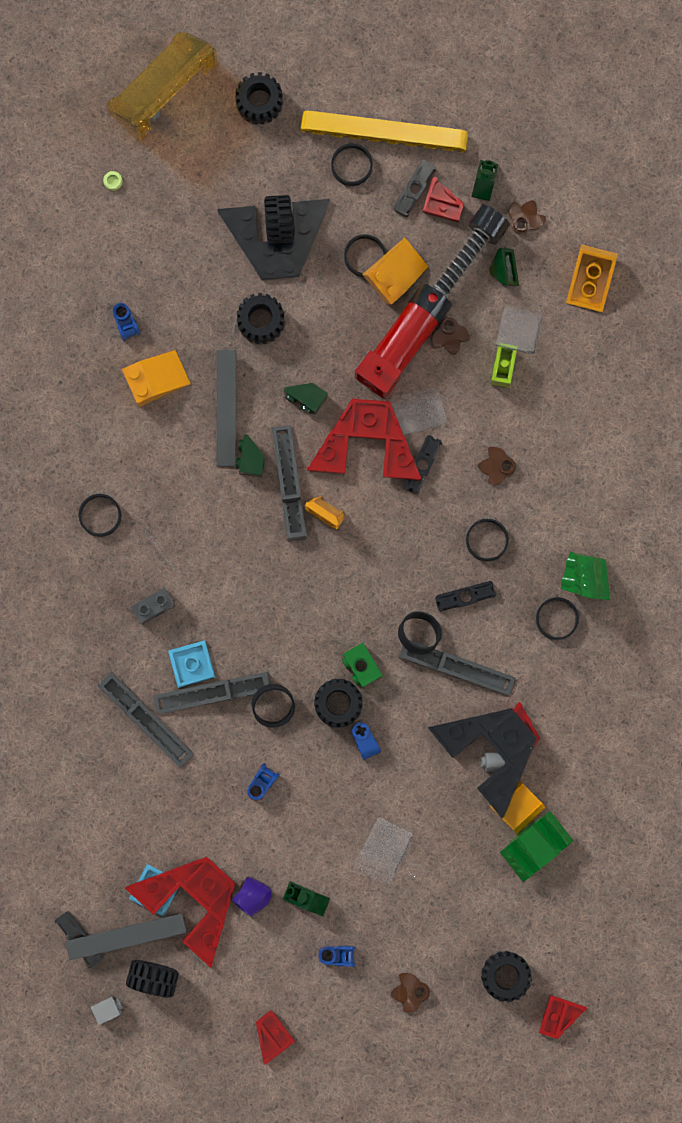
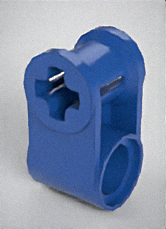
M125 303L116 304L113 307V315L123 342L126 341V338L133 335H141L129 307ZM119 309L127 310L124 317L117 316Z
M362 722L354 724L351 733L362 759L366 760L381 753L379 745L368 725ZM357 726L366 730L363 732L364 735L362 737L360 734L356 735L355 733L358 730Z
M264 763L248 786L247 794L249 798L255 801L263 798L280 774L267 768ZM254 786H258L262 790L261 795L258 797H254L250 793L251 788Z
M324 946L319 950L318 958L325 965L355 967L353 953L356 947ZM325 950L332 952V958L328 961L322 959V953Z

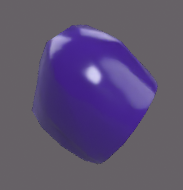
M248 876L242 881L241 890L232 899V902L252 917L269 904L272 898V889L261 881Z

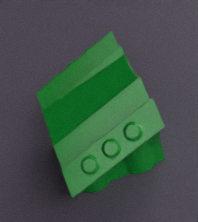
M570 552L561 581V590L587 598L610 600L606 559Z
M549 811L513 838L500 851V854L522 882H525L563 849L568 847L573 842V839L553 813Z

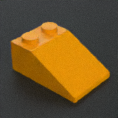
M404 237L362 275L386 304L392 305L412 286L428 268V265Z
M581 244L566 303L603 312L618 253Z
M176 350L139 361L122 369L138 407L191 384Z

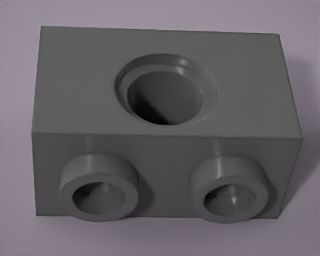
M163 588L131 607L143 625L176 605L166 588Z

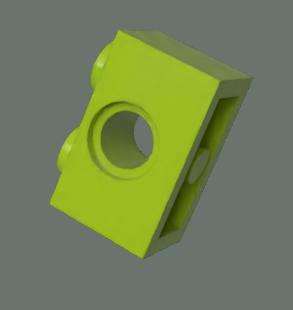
M498 344L490 385L509 388L518 347Z

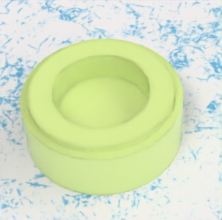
M110 171L103 179L104 185L108 190L115 191L122 186V177L118 172Z

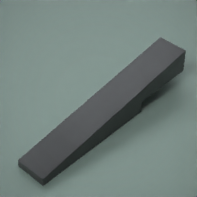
M217 350L216 466H236V350Z
M291 425L273 427L272 432L288 542L305 540L307 536ZM280 431L287 432V434L277 435Z
M409 640L412 644H414V645H416V646H418V647H424V648L428 647V646H425V645H422V644H419V643H417V642H414V641ZM402 645L399 654L401 659L508 696L515 681L513 676L436 649L421 655L408 651ZM506 680H508V687L504 689Z
M112 672L98 684V687L180 768L193 755ZM186 752L185 758L178 760Z
M263 672L153 695L157 714L251 696L261 687L271 684L269 672ZM161 699H162V701H163V706H164V708H162V707L160 706V700H161Z
M181 913L65 942L69 960H74L186 933V928Z

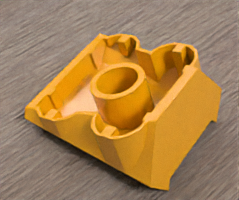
M321 496L306 502L305 510L333 529L337 530L343 522L344 510L339 511L322 500Z
M519 781L506 814L502 819L518 834L546 807Z

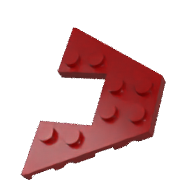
M352 398L337 424L325 439L324 444L319 448L316 456L307 467V471L345 474L349 437L386 440L383 478L421 481V476L390 401Z
M206 856L125 887L153 915L180 886L208 912L185 936L182 942L210 968L212 967L232 892L235 887V882Z

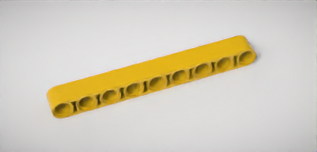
M303 111L300 130L303 133L308 131L317 135L331 134L333 137L341 138L348 136L350 137L349 139L361 140V138L373 142L387 141L389 144L398 145V143H403L405 146L417 147L419 145L424 146V148H443L442 150L453 152L454 150H459L461 153L466 152L468 132L460 129L317 111Z

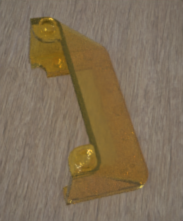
M186 31L178 32L174 36L173 41L116 98L113 97L108 102V113L136 140L141 142L146 137L144 133L148 129L151 130L153 128L150 119L199 70L206 75L208 73L207 69L212 71L218 65L216 49L210 43Z

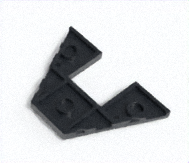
M330 199L292 202L296 237L292 243L269 244L268 241L258 242L255 206L217 209L261 280L299 277Z
M513 708L428 727L452 758L457 756L481 734L485 736L506 764L477 787V789L498 815L504 818L537 740V737Z

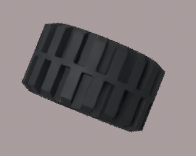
M258 72V75L254 76V73H251L250 78L245 76L243 82H239L235 92L236 105L240 115L244 116L247 122L252 120V124L260 122V125H263L264 121L267 120L270 123L273 117L277 118L278 112L282 110L283 96L279 83H276L274 77L271 79L269 74L266 73L265 76H262V72ZM258 90L265 91L270 95V100L263 106H254L248 101L250 94Z
M266 196L264 207L268 243H292L294 236L290 196Z
M258 293V296L252 294L250 295L251 298L248 299L246 297L243 300L244 303L239 305V311H237L238 328L243 337H246L250 342L255 341V344H259V342L267 344V341H274L276 336H280L285 323L281 304L277 302L275 297L271 298L269 294L263 296L262 293ZM264 309L270 312L272 315L271 323L264 328L254 327L249 320L250 315L254 311Z
M340 678L332 679L320 686L315 695L314 706L322 722L331 727L341 728L349 726L356 721L361 713L363 700L361 692L356 685ZM343 692L349 697L350 707L344 714L336 715L328 709L327 700L332 693Z
M500 951L495 955H491L485 961L481 971V980L486 991L494 999L502 1002H512L513 1000H519L522 995L526 994L527 989L531 986L532 976L528 963L521 956L514 952ZM502 965H511L518 973L517 982L510 988H502L495 981V972Z
M133 960L131 961L126 985L135 991L169 998L174 996L179 972L161 964Z

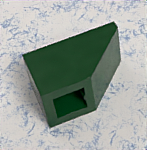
M480 160L471 197L490 201L498 164L490 160Z
M314 383L290 386L284 389L285 398L293 404L298 400L301 409L309 415L311 412L316 414L328 397V393Z
M244 434V440L240 439L239 451H242L241 458H237L236 469H239L240 475L262 478L265 457L249 435Z
M290 881L283 900L323 916L330 898Z

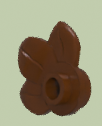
M534 200L526 202L522 206L513 202L509 208V216L513 220L512 229L517 234H525L529 230H537L546 220V216L537 214ZM523 222L525 226L519 228L517 224Z
M445 318L440 322L439 329L433 333V348L437 349L444 346L450 354L456 355L460 349V343L469 341V333L465 327L459 326L455 319ZM447 324L452 325V329L450 331L445 329V326Z
M489 447V458L478 464L480 471L489 475L488 483L493 485L502 483L506 476H511L516 470L515 461L507 457L505 451L498 447ZM509 464L510 469L504 470L503 465Z
M401 973L399 974L401 985L391 992V996L396 1001L404 1003V1012H413L418 1009L421 1002L428 999L430 990L425 983L419 982L415 975ZM418 988L423 989V995L418 996L416 990Z

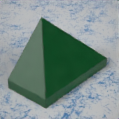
M499 248L490 265L489 272L490 275L506 286H519L514 249Z

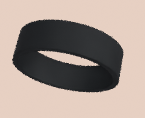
M349 143L339 147L333 154L331 169L334 177L340 183L347 186H357L364 183L371 175L373 161L365 147ZM348 148H356L368 156L370 169L364 178L350 182L343 180L336 174L333 164L336 156L341 151Z
M368 234L352 238L344 251V260L347 268L353 274L364 277L363 273L354 270L349 265L346 257L347 250L353 242L359 239H371L379 244L383 251V256L386 254L382 242L375 236Z
M94 494L82 502L78 513L79 521L89 534L98 537L107 536L118 528L121 522V509L112 497L105 494ZM97 497L110 499L116 504L118 509L117 523L111 530L105 533L91 532L82 522L84 506L88 501Z
M494 519L478 520L469 528L466 536V545L473 557L481 561L498 559L507 549L509 541L505 527ZM492 522L503 530L506 544L504 550L496 557L482 558L476 555L470 548L469 533L477 524Z
M561 597L546 600L536 613V624L539 631L545 637L552 640H562L569 637L576 630L579 623V614L574 604ZM553 600L566 602L575 612V626L568 635L563 637L548 635L543 631L539 623L541 608Z
M416 611L408 614L403 619L398 628V637L401 644L408 651L422 655L430 653L435 649L441 640L442 630L440 624L433 616L425 612ZM416 618L430 623L436 634L435 644L426 648L412 644L405 636L404 622Z
M268 684L261 687L254 694L252 710L254 717L260 724L276 728L285 725L293 717L295 702L291 692L286 687L279 684ZM270 690L282 691L292 701L289 713L283 719L275 722L263 720L255 712V704L258 698Z

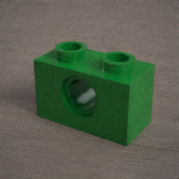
M363 642L343 654L344 659H342V662L347 670L351 668L354 673L351 677L356 686L361 685L364 688L382 677L380 670ZM359 661L365 662L366 670L362 672L357 671L355 668L356 663Z

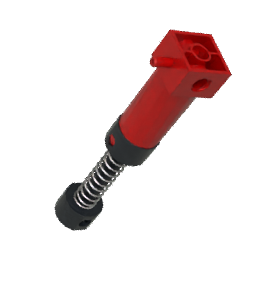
M482 204L469 222L473 235L467 237L468 241L463 243L464 247L459 249V254L454 255L456 258L453 261L450 260L451 264L449 267L446 266L447 270L445 273L441 272L442 277L437 278L438 282L433 284V286L423 283L410 299L409 304L374 351L370 350L355 370L354 378L384 400L400 381L401 374L452 308V303L447 299V294L452 293L451 288H456L455 283L460 282V276H465L464 271H468L469 265L473 264V259L478 258L477 253H481V248L486 247V241L496 245L510 227L509 221L492 207Z

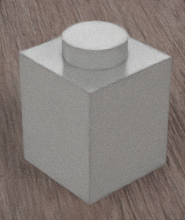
M113 995L91 1006V1009L100 1025L121 1015L123 1006L120 999H115Z

